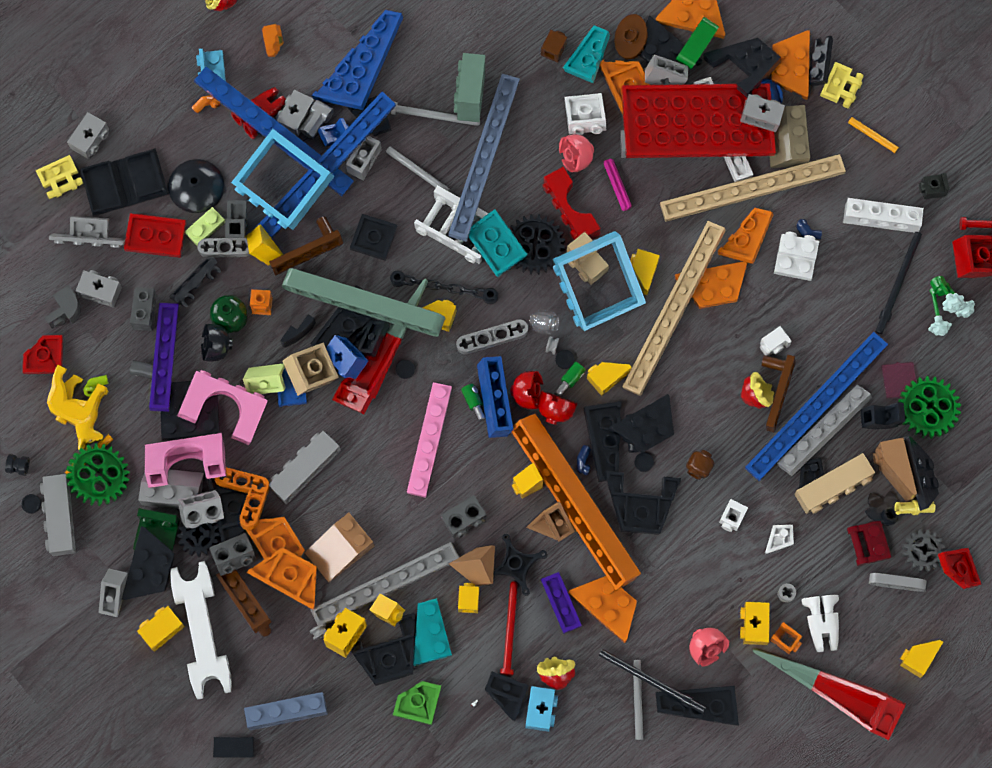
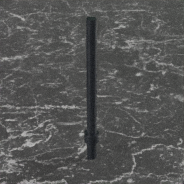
M920 232L914 233L886 306L879 315L880 321L875 331L877 334L882 335L887 322H890L892 317L891 311L922 234Z
M601 650L600 657L681 701V704L685 707H691L702 714L706 710V706L693 700L694 697L687 693L684 695L606 650Z

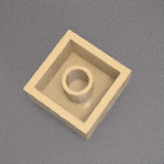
M324 343L291 354L283 360V364L298 396L330 384L339 378Z

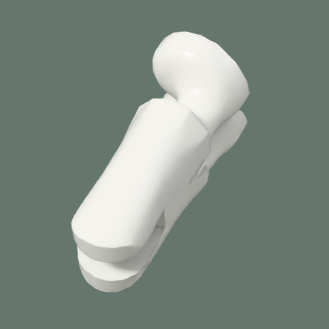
M839 595L821 596L824 614H821L819 596L803 598V606L810 608L812 615L807 616L817 652L824 651L822 638L825 637L829 638L830 650H837L839 617L838 613H833V607L839 601Z

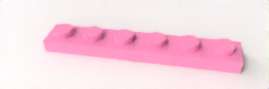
M433 382L407 494L426 498L452 386Z

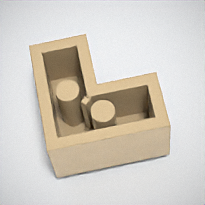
M584 232L567 246V252L593 240ZM597 250L568 263L572 268H576L580 272V278L584 282L588 281L590 285L606 274L609 269V265L597 253Z

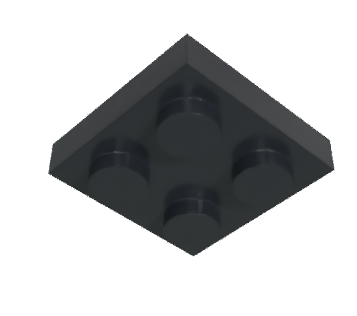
M362 214L351 242L350 250L386 261L398 225Z

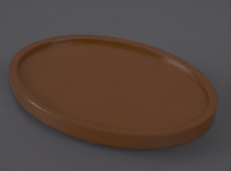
M637 14L626 16L616 29L614 38L615 48L618 54L626 60L636 58L646 45L648 30L641 16Z

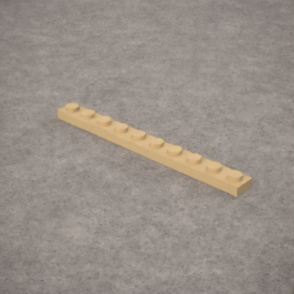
M839 154L660 202V207L665 222L842 175L845 174L846 170Z
M707 221L623 385L625 390L639 396L642 395L726 231L724 227Z

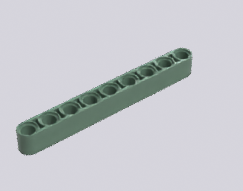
M293 268L288 269L282 287L287 291L431 336H439L445 321V317L439 313Z

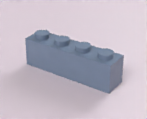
M323 692L244 708L247 728L249 730L328 715Z

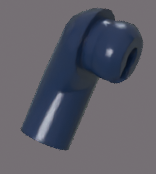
M800 219L797 222L796 228L803 238L806 235H810L821 240L822 230H812L805 219Z
M586 445L582 446L577 456V471L584 475H588L591 468L590 465L585 464L591 452V448Z

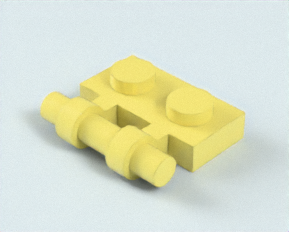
M835 62L828 77V83L824 85L820 96L835 103L841 97L844 99L843 107L849 108L856 99L855 94L857 90L862 86L864 75L857 73L855 77L850 76L851 68ZM846 83L851 85L849 92L843 90Z
M70 155L36 170L44 189L49 186L53 189L47 192L49 199L62 196V193L71 189L72 191L76 190L78 186L84 184L81 177L75 180L72 178L73 175L78 174V171ZM67 179L68 183L60 187L57 186L58 182Z

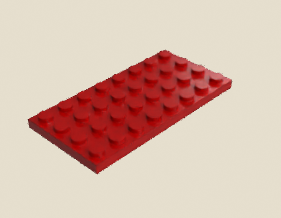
M737 84L622 85L621 87L626 158L775 156L776 154L773 131L740 122L747 98L737 90ZM761 84L752 91V95H759L763 99L771 100L770 84Z

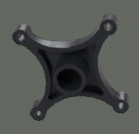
M504 534L502 539L506 544V555L503 562L494 569L493 577L506 575L514 578L521 585L523 595L528 596L530 594L526 584L528 570L537 560L546 559L548 554L545 550H541L536 554L521 553L513 547L509 534Z

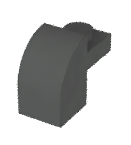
M227 200L225 238H246L248 230L247 200Z
M67 285L53 294L60 308L45 317L52 329L62 326L67 319L73 324L80 316V302L70 286Z

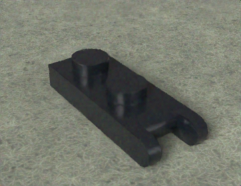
M832 36L826 37L825 44H822L819 38L814 40L809 75V85L811 86L828 83L833 45Z

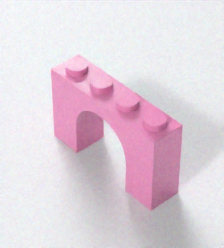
M196 371L177 416L196 423L202 406L209 397L219 394L229 396L236 402L239 408V419L231 438L249 445L268 400L264 399L265 396L254 392V394L246 392L247 389L242 386L236 385L234 387L223 378H218L217 380L210 377L211 374L206 371Z
M222 433L145 445V476L148 488L168 485L169 468L174 463L189 458L203 461L207 479L226 476L225 446Z

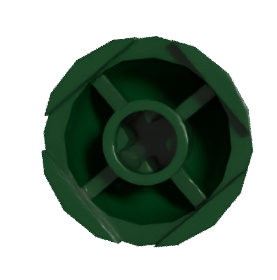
M233 295L218 297L210 308L212 324L224 327L228 334L239 332L248 320V311L245 304Z

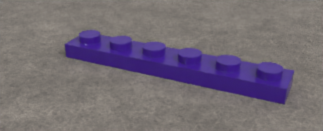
M159 303L149 403L150 411L169 412L178 304Z

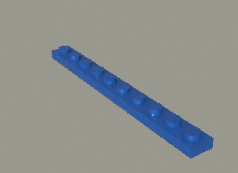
M207 66L195 78L194 82L264 137H267L271 130L274 129L316 162L321 157L314 149ZM278 142L274 143L277 147H279L282 151L288 154L291 158L297 161L304 168H306L307 170L310 169V167L307 164H305L303 161H301L299 158H297L295 155L289 152ZM337 169L333 173L335 177L328 186L340 196H343L354 180Z
M381 92L319 158L317 163L333 174L395 108L396 104L385 93ZM310 168L279 201L274 209L288 219L321 175ZM266 215L258 224L263 226L272 239L283 228L277 223L279 219L275 216L270 218Z
M873 332L750 461L745 469L760 481L888 344Z

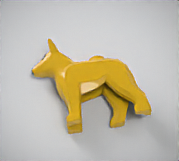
M57 365L47 400L50 412L56 416L55 420L59 423L66 425L68 422L75 426L78 437V450L80 448L85 449L88 444L91 445L95 442L103 441L104 436L94 430V424L98 417L101 399L109 392L107 387L97 384L87 401L73 399L74 388L77 384L82 383L83 379L73 375L64 383L62 379L67 369Z

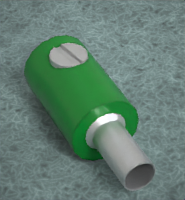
M574 362L561 378L563 383L556 390V394L561 396L568 387L572 388L586 372V369L579 363Z
M474 384L464 386L461 391L471 411L475 410L479 421L485 419L481 410L483 403L478 394V389Z

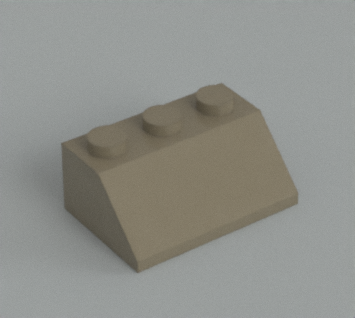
M805 105L784 107L780 125L777 131L774 132L776 154L775 156H769L770 168L794 167L809 163L810 151Z

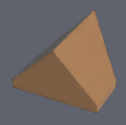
M560 502L544 510L526 527L556 539L558 542L575 532Z
M495 546L475 548L452 561L449 565L471 583L476 584L475 586L493 584Z

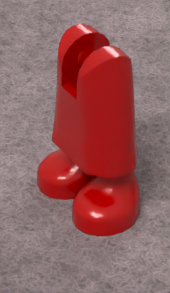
M273 87L250 101L273 118L285 105L286 98L280 96L271 104L270 101L279 93V90ZM231 112L235 122L240 126L243 125L247 135L252 139L256 138L258 131Z

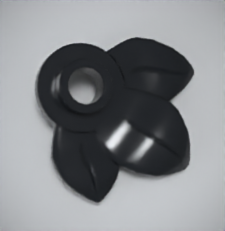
M889 491L884 498L870 493L868 496L870 508L865 510V513L873 521H881L888 526L894 525L898 521V515L894 508L898 500L892 491Z

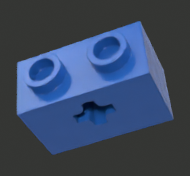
M335 335L326 347L333 366L339 370L338 374L344 378L356 379L368 363L364 355L345 337Z

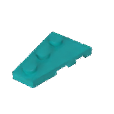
M594 25L564 65V71L594 83L610 38V33Z
M437 598L418 603L414 666L452 656Z

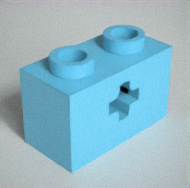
M531 686L525 728L549 732V728L554 727L555 715H552V708L557 707L558 695H554V689ZM541 704L545 705V709H548L543 714H540V710L537 709L541 707Z

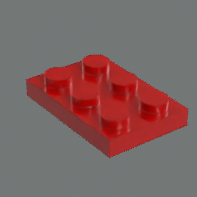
M130 213L124 251L181 258L187 222L181 219Z

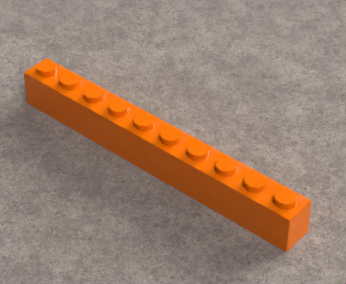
M533 414L520 419L513 426L512 434L530 461L535 464L543 481L557 502L561 503L568 519L614 589L618 590L633 582L641 575V572L537 415Z

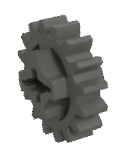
M919 529L917 535L912 532L910 534L911 538L907 537L905 539L907 544H904L902 549L906 550V552L902 556L908 557L905 563L911 562V569L917 566L918 572H921L923 568H925L926 572H929L930 567L935 570L937 568L936 563L940 564L938 554L942 553L941 550L945 548V545H940L942 538H935L937 533L929 535V530L927 529L923 534L922 530ZM922 539L921 543L913 544L914 541ZM922 547H924L925 551L927 552L925 555L923 554V551L920 550ZM928 558H935L933 561L926 563Z

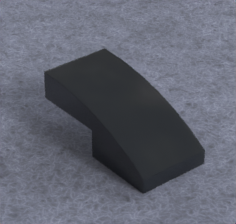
M308 314L298 329L290 326L280 340L281 345L286 348L302 339L316 324L315 318Z

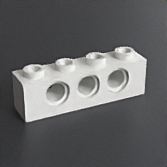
M848 198L845 204L843 223L915 233L919 232L922 226L923 208Z

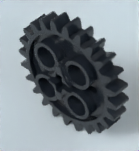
M530 214L529 220L523 216V222L516 220L517 226H510L513 235L523 249L529 251L528 256L516 264V269L522 266L523 273L527 269H529L530 275H532L533 270H536L537 274L540 275V269L547 273L548 266L553 269V259L563 255L561 251H565V246L561 245L565 243V238H561L564 232H558L560 226L554 227V220L547 222L548 216L541 220L540 214H538L536 219ZM538 229L535 259L532 260L535 230ZM528 231L532 235L530 237H524L522 233ZM548 234L550 238L544 240L541 238V235ZM544 251L548 256L542 258L538 254Z

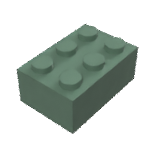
M463 53L462 60L458 62L459 73L456 78L457 89L454 94V113H457V120L480 122L485 82V55Z

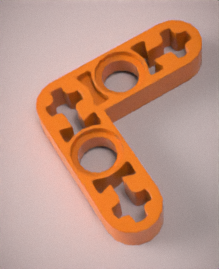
M226 467V477L223 480L220 477H216L215 482L221 487L248 493L240 515V524L245 530H253L256 528L269 492V482L265 477ZM239 478H245L247 483L241 486L236 481ZM260 483L264 485V487H261V489H257V486H259ZM254 499L260 501L257 507H251L249 503ZM249 512H251V513H252V521H250L249 524H248V523H246L245 520H248L249 515H250Z

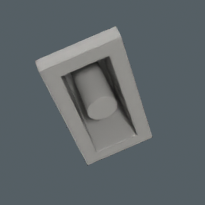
M108 569L101 581L99 613L118 617L128 573Z

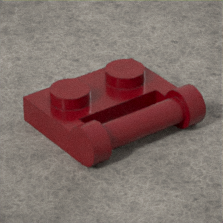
M881 521L847 528L857 556V566L891 558ZM859 532H863L870 557L864 556L858 535Z

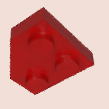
M43 335L31 349H28L23 354V374H54L57 365L62 366L63 336Z
M969 548L945 551L938 554L944 573L961 588L968 589L982 585Z

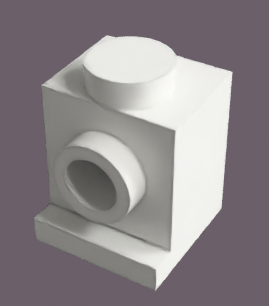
M779 326L761 339L760 349L766 356H770L772 353L776 355L784 349V346L788 348L791 340L781 326Z
M730 499L719 521L722 524L721 527L729 532L737 531L748 507ZM733 515L736 520H729V516Z

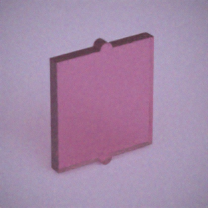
M896 362L895 364L882 365L886 399L896 397L903 399L900 394L901 392H906L905 386H910L912 380L916 382L913 362Z

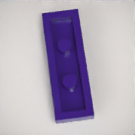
M557 572L542 578L541 583L563 634L582 627L560 573Z

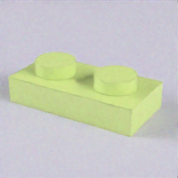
M212 207L185 231V234L198 246L199 241L209 238L225 223V219Z

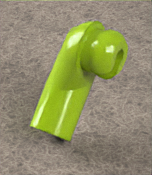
M107 375L90 378L83 389L84 394L90 397L97 384H109Z

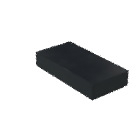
M214 737L213 758H254V737Z

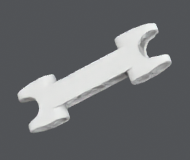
M205 561L199 562L198 575L192 581L183 580L177 567L171 568V587L176 605L185 603L196 662L187 664L197 700L204 698V685L210 679L220 680L224 692L229 693L232 691L228 658L227 655L217 657L206 598L215 596Z

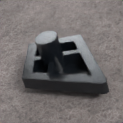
M821 458L808 460L801 467L799 489L825 475Z

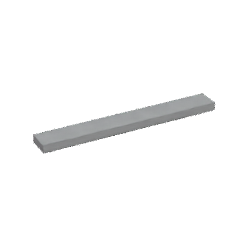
M449 542L310 610L317 625L324 623L327 625L335 621L337 614L342 613L345 608L354 612L374 602L379 594L387 596L449 566V563L458 559L459 556L452 542Z

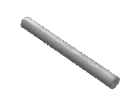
M392 147L386 150L387 154L435 188L438 185L447 191L450 190V188Z
M633 660V666L640 670L641 660ZM633 675L635 740H643L641 679Z

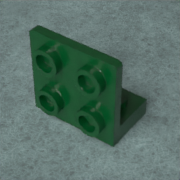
M139 508L137 516L140 521L133 550L136 547L140 528L143 526L173 551L180 522L179 518L176 515Z

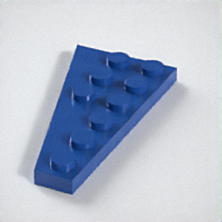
M385 10L371 26L372 29L369 33L361 37L360 43L356 48H352L337 65L332 76L324 80L320 90L312 94L313 99L363 110L403 20L402 13Z

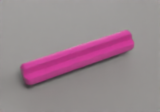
M612 158L605 160L604 166L621 209L627 211L631 209L632 205Z

